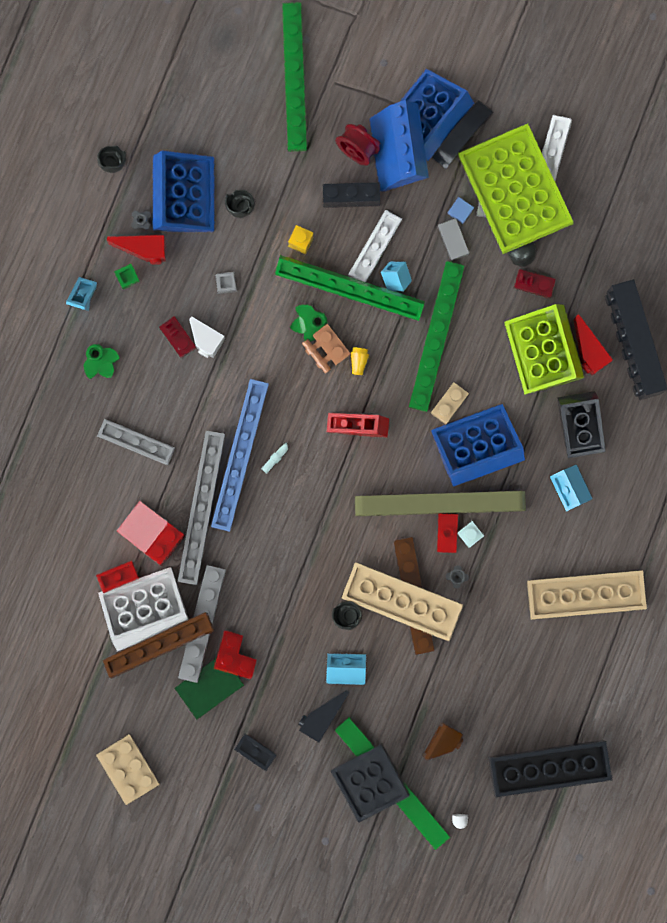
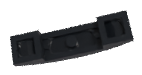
M478 100L433 154L432 159L447 169L476 131L492 115L493 111Z

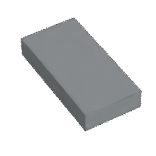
M456 218L439 224L438 228L451 261L469 255Z

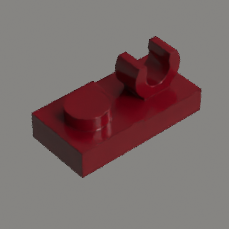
M519 269L514 289L551 298L556 279Z
M175 316L159 326L180 358L196 349L195 344Z

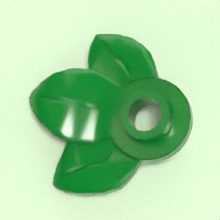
M310 305L296 306L295 309L299 317L293 321L290 329L296 333H304V341L307 339L310 342L314 341L315 338L312 335L327 324L326 315L322 312H316ZM315 318H321L322 322L320 325L314 323Z
M98 344L89 346L86 351L87 360L84 363L85 374L89 379L95 377L97 373L103 377L112 378L114 374L112 363L120 359L118 353L112 348H103ZM94 351H99L98 357H93Z

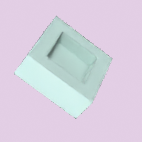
M473 521L457 533L468 548L484 537Z

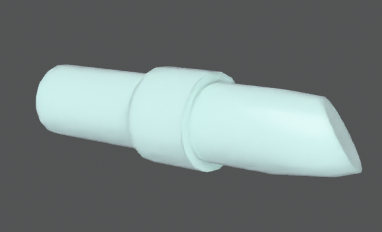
M287 442L276 453L274 452L261 468L266 474L287 452Z

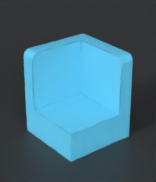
M389 262L381 271L388 290L404 291L412 282L406 262Z

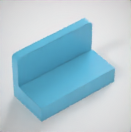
M577 465L550 476L566 511L592 500V496Z
M327 653V684H365L366 655Z

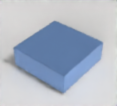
M458 197L447 214L463 224L474 207Z

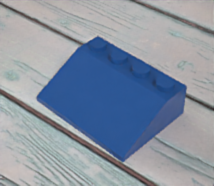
M428 69L422 73L401 100L418 103L427 161L474 104L467 90Z
M404 100L386 107L371 117L372 137L380 142V151L375 154L380 192L429 178L418 103Z
M160 151L153 156V230L166 232H214V157Z
M503 404L431 430L453 487L525 460L523 446Z

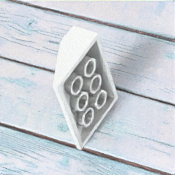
M171 567L141 577L106 593H98L110 637L117 651L134 646L189 620Z

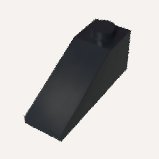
M345 690L310 712L308 716L303 715L298 723L301 726L299 731L319 743L349 692Z

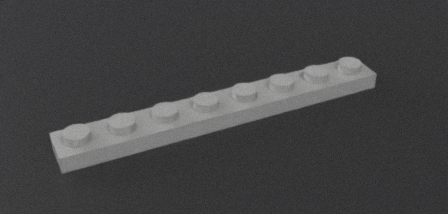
M206 431L178 582L193 585L198 583L225 434L212 431Z

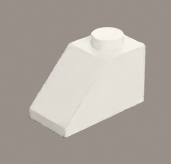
M191 316L189 320L196 347L199 349L198 353L206 358L209 356L214 358L225 337Z

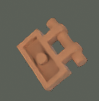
M328 324L312 335L317 341L313 345L308 339L302 343L307 349L305 350L306 353L314 358L317 362V367L321 368L325 374L331 370L327 362L332 360L337 365L351 354ZM320 346L327 354L324 358L316 350Z

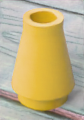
M353 347V352H351L352 374L363 375L369 357L368 349Z

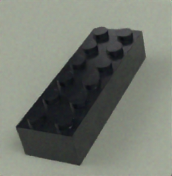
M635 280L612 285L606 292L605 300L607 306H610L612 310L610 314L612 323L616 324L618 329L616 336L618 342H622L623 349L621 351L623 359L627 360L629 365L627 368L629 378H633L634 395L639 398V401L661 395L667 391V384Z
M605 740L488 757L493 794L496 798L612 781Z

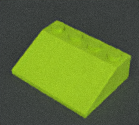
M555 304L505 321L524 394H530L584 378L564 305Z

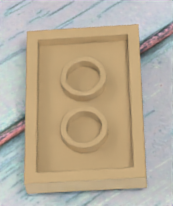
M130 734L96 755L126 805L160 785Z

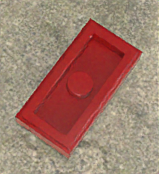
M438 514L437 552L456 553L458 514Z
M133 561L96 575L103 593L139 579Z

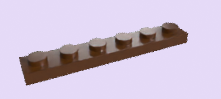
M413 538L393 541L400 579L422 588ZM410 626L415 655L433 652L432 635Z
M205 612L103 660L109 678H114L215 630L208 613Z

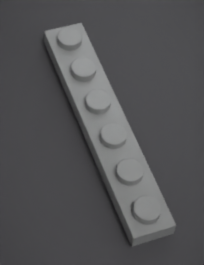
M206 566L194 617L206 612L213 624L226 573L225 569ZM210 633L187 643L178 676L179 679L198 683Z

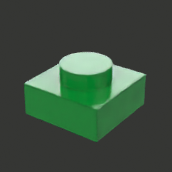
M132 264L114 271L123 290L140 282Z

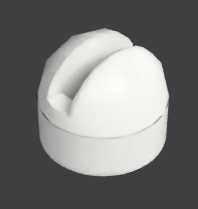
M453 814L452 821L454 826L459 829L465 828L468 823V815Z

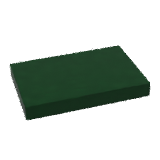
M216 658L201 668L198 683L185 680L174 688L196 720L244 686L237 675L214 669Z

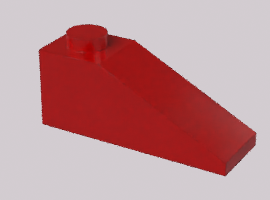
M164 235L107 237L109 245L146 262H150V264L159 265L166 261V239Z
M578 314L573 321L580 360L583 363L581 366L587 374L590 373L593 376L611 363L613 359Z
M328 413L326 432L368 437H388L389 418L381 415Z

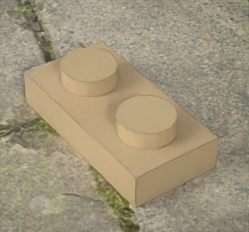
M453 382L431 414L444 424H447L469 393Z

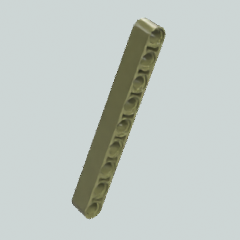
M525 491L355 497V516L526 511Z

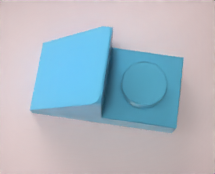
M79 277L66 304L89 311L90 300L96 290L97 282Z

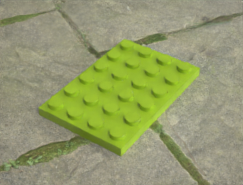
M528 124L458 153L502 254L573 225L571 215Z

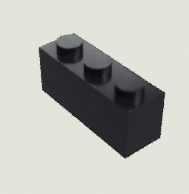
M380 182L323 184V208L380 206Z

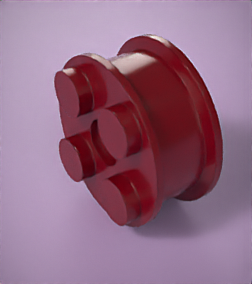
M347 124L343 135L336 138V144L340 150L350 159L364 166L369 165L371 156L380 151V142L368 134L367 129L360 124L357 126Z

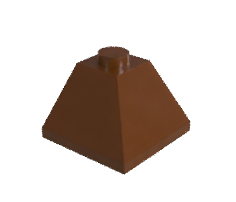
M441 722L422 756L426 760H430L451 753L455 748L459 749L464 740L461 738L463 734Z

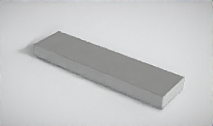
M104 419L97 435L99 438L167 466L175 450V447L107 419Z

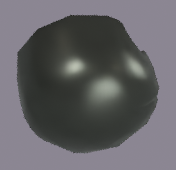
M118 145L101 148L97 154L99 167L108 173L121 171L126 163V152L122 151Z
M235 190L232 194L226 195L225 205L231 215L236 218H244L253 212L255 200L248 191Z
M530 242L507 253L513 264L524 267L530 265L535 260L536 246L534 242Z
M342 601L333 608L332 619L340 629L352 630L361 623L362 611L356 603Z

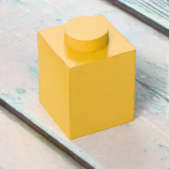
M296 225L288 245L290 248L306 254L314 234Z

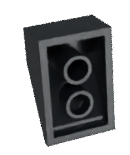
M592 391L558 397L567 458L606 452L600 404L596 392Z

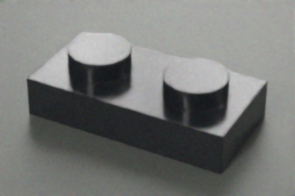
M246 733L234 748L236 752L264 771H267L277 754Z

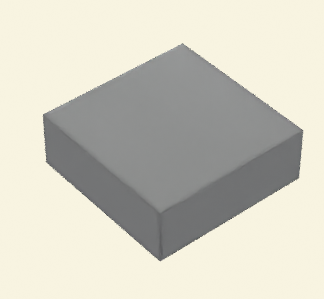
M234 272L215 274L218 294L237 291Z

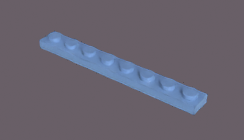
M253 379L249 381L211 525L213 528L228 532L231 530L268 390V383Z

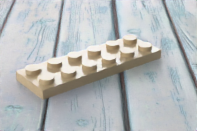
M357 562L354 564L342 596L344 600L352 601L359 606L446 641H450L463 608V604Z
M643 571L527 581L530 619L647 609Z

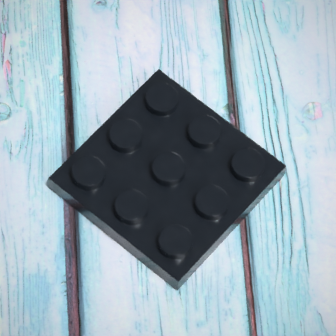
M382 743L331 770L358 823L410 796Z

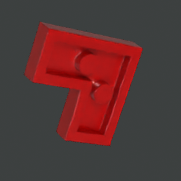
M226 630L223 632L214 669L251 679L257 659L239 654L243 635Z

